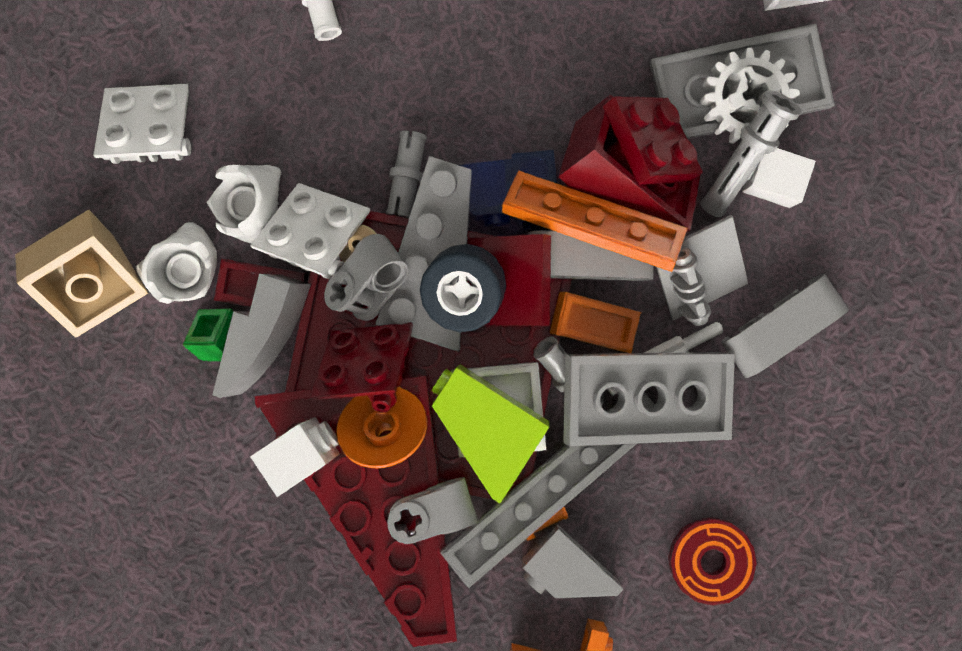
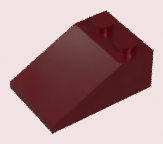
M610 94L575 122L558 178L565 182L569 188L688 228L686 233L691 231L700 175L688 182L638 185L603 108L613 98Z

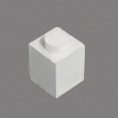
M777 148L770 154H764L744 184L742 192L791 208L803 201L816 161Z

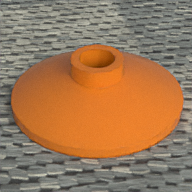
M397 387V402L388 412L384 413L373 409L372 402L368 396L354 397L343 409L337 423V439L344 454L354 463L368 468L390 467L410 457L421 445L427 430L425 409L414 394ZM383 431H391L388 435L379 437Z

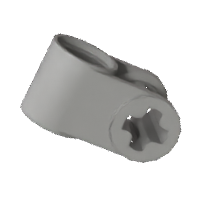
M373 234L363 238L339 271L330 278L326 285L324 298L326 305L331 310L339 312L348 310L353 312L357 319L363 321L372 320L379 314L384 304L397 288L406 281L409 273L408 266L387 237L381 234Z
M460 477L439 483L425 491L397 500L390 509L387 525L388 531L395 540L404 544H412L440 534H448L465 529L477 523L478 519L465 478ZM409 509L412 516L420 515V518L416 520L414 529L408 530L406 524H397L401 520L402 510Z

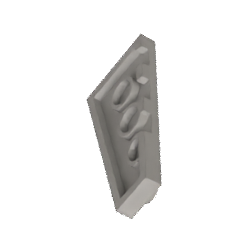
M432 156L428 157L398 252L408 266V277L384 304L376 321V325L379 326L412 322V337L458 352L460 350L461 332L445 329L429 317L422 306L420 285L424 272L439 253L451 246L467 244L472 182L471 169Z

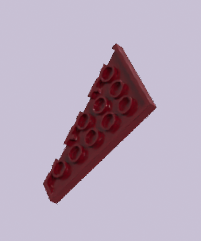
M427 375L402 378V382L398 387L414 394L422 403L427 416V430L419 448L406 460L396 465L385 468H368L351 461L338 444L335 447L340 454L305 478L304 481L310 490L314 491L330 515V521L336 530L343 535L347 542V547L366 576L369 575L384 598V604L390 613L397 618L401 625V630L412 647L457 642L450 569L448 562L439 552L447 545L446 535L440 534L416 543L404 544L395 540L388 531L387 520L390 509L397 500L425 491L439 484ZM312 389L254 396L256 407L261 409L276 432V438H279L296 425L316 417L320 424L324 421L327 422L337 436L339 417L343 409L354 397L311 400L310 394ZM390 430L383 431V432L379 435V437L386 436V435H388L391 431H390ZM409 509L402 510L401 520L397 524H406L408 530H412L415 528L416 520L420 518V515L412 516Z

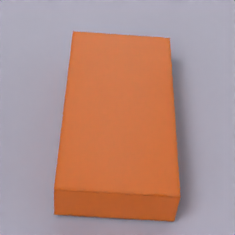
M559 292L550 334L620 352L632 353L641 312L569 292Z

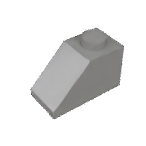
M557 523L553 524L521 559L522 567L526 571L522 575L523 578L540 594L546 589L554 598L618 596L623 591V587L618 579Z

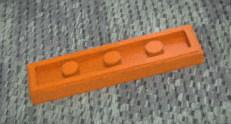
M519 170L502 206V213L671 272L676 264L688 229Z

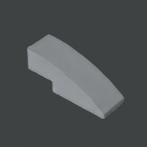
M259 274L250 311H233L213 396L222 398L243 394L265 373L290 338L302 313L311 284L284 275Z

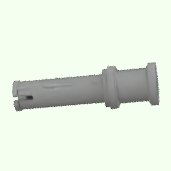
M767 90L762 96L763 105L752 122H746L741 129L740 136L742 141L723 167L706 196L700 201V205L706 212L715 217L724 216L726 210L747 182L764 154H770L777 149L780 144L778 138L790 120H796L802 113L800 107L792 99L772 90Z

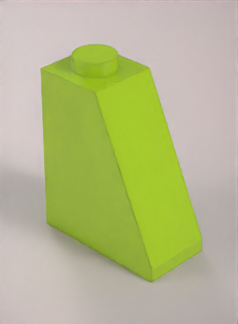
M461 364L456 367L453 373L445 369L432 389V392L438 395L432 407L492 499L501 503L549 429V421Z

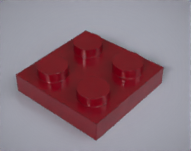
M615 96L603 106L638 185L688 182L703 173L697 161V151L687 139L679 122V112L669 101V98Z

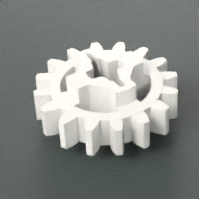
M752 47L747 48L742 53L741 59L733 51L725 58V64L718 61L711 69L714 77H707L703 82L702 87L711 92L705 94L700 99L701 105L711 106V111L704 117L705 122L716 119L719 124L714 133L719 135L725 130L729 131V143L734 144L741 137V129L744 124L752 122L763 105L762 96L767 90L779 92L792 100L800 95L799 90L789 89L788 83L796 77L795 74L787 73L783 75L780 70L784 66L785 60L780 59L775 64L769 62V50H765L759 58H755ZM728 78L729 82L727 83V86L730 92L728 94V97L723 100V86L726 79ZM743 93L746 96L753 94L756 101H754L753 99H749L746 101L743 98ZM733 117L743 120L745 123H742L734 119Z

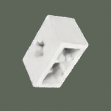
M316 417L296 425L250 457L278 497L337 457L340 453L335 446L339 442L329 424L325 421L320 424Z

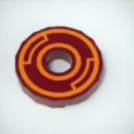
M714 517L702 518V520L689 523L681 528L671 543L668 556L672 577L680 590L694 601L712 606L730 603L743 595L753 581L757 565L754 547L747 535L729 521ZM709 550H718L723 555V564L715 572H706L701 566L702 556Z

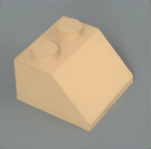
M90 210L85 211L15 254L17 284L75 337L80 336L148 294V291L113 234Z

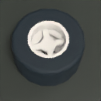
M470 244L451 246L437 255L422 276L420 285L422 306L429 317L445 329L456 332L474 331L490 322L503 301L506 289L504 270L496 257L482 247Z

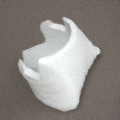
M228 165L219 168L216 171L215 177L223 180V182L206 202L216 219L220 222L216 223V228L226 235L252 244L278 210L279 182L282 173L280 168L271 165Z
M188 222L178 228L177 232L170 235L167 239L153 245L145 259L136 266V270L145 287L159 302L169 304L173 301L196 300L204 297L210 288L217 265V251L204 229L193 222Z

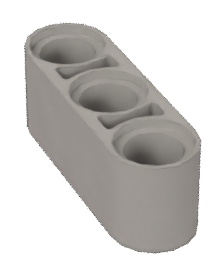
M556 231L528 232V235H551V278L625 281L653 280L654 266Z
M824 273L809 280L808 287L801 291L796 289L773 305L775 309L766 315L762 312L739 328L740 333L732 338L727 336L721 341L727 352L735 354V364L745 378L763 371L849 311V308Z

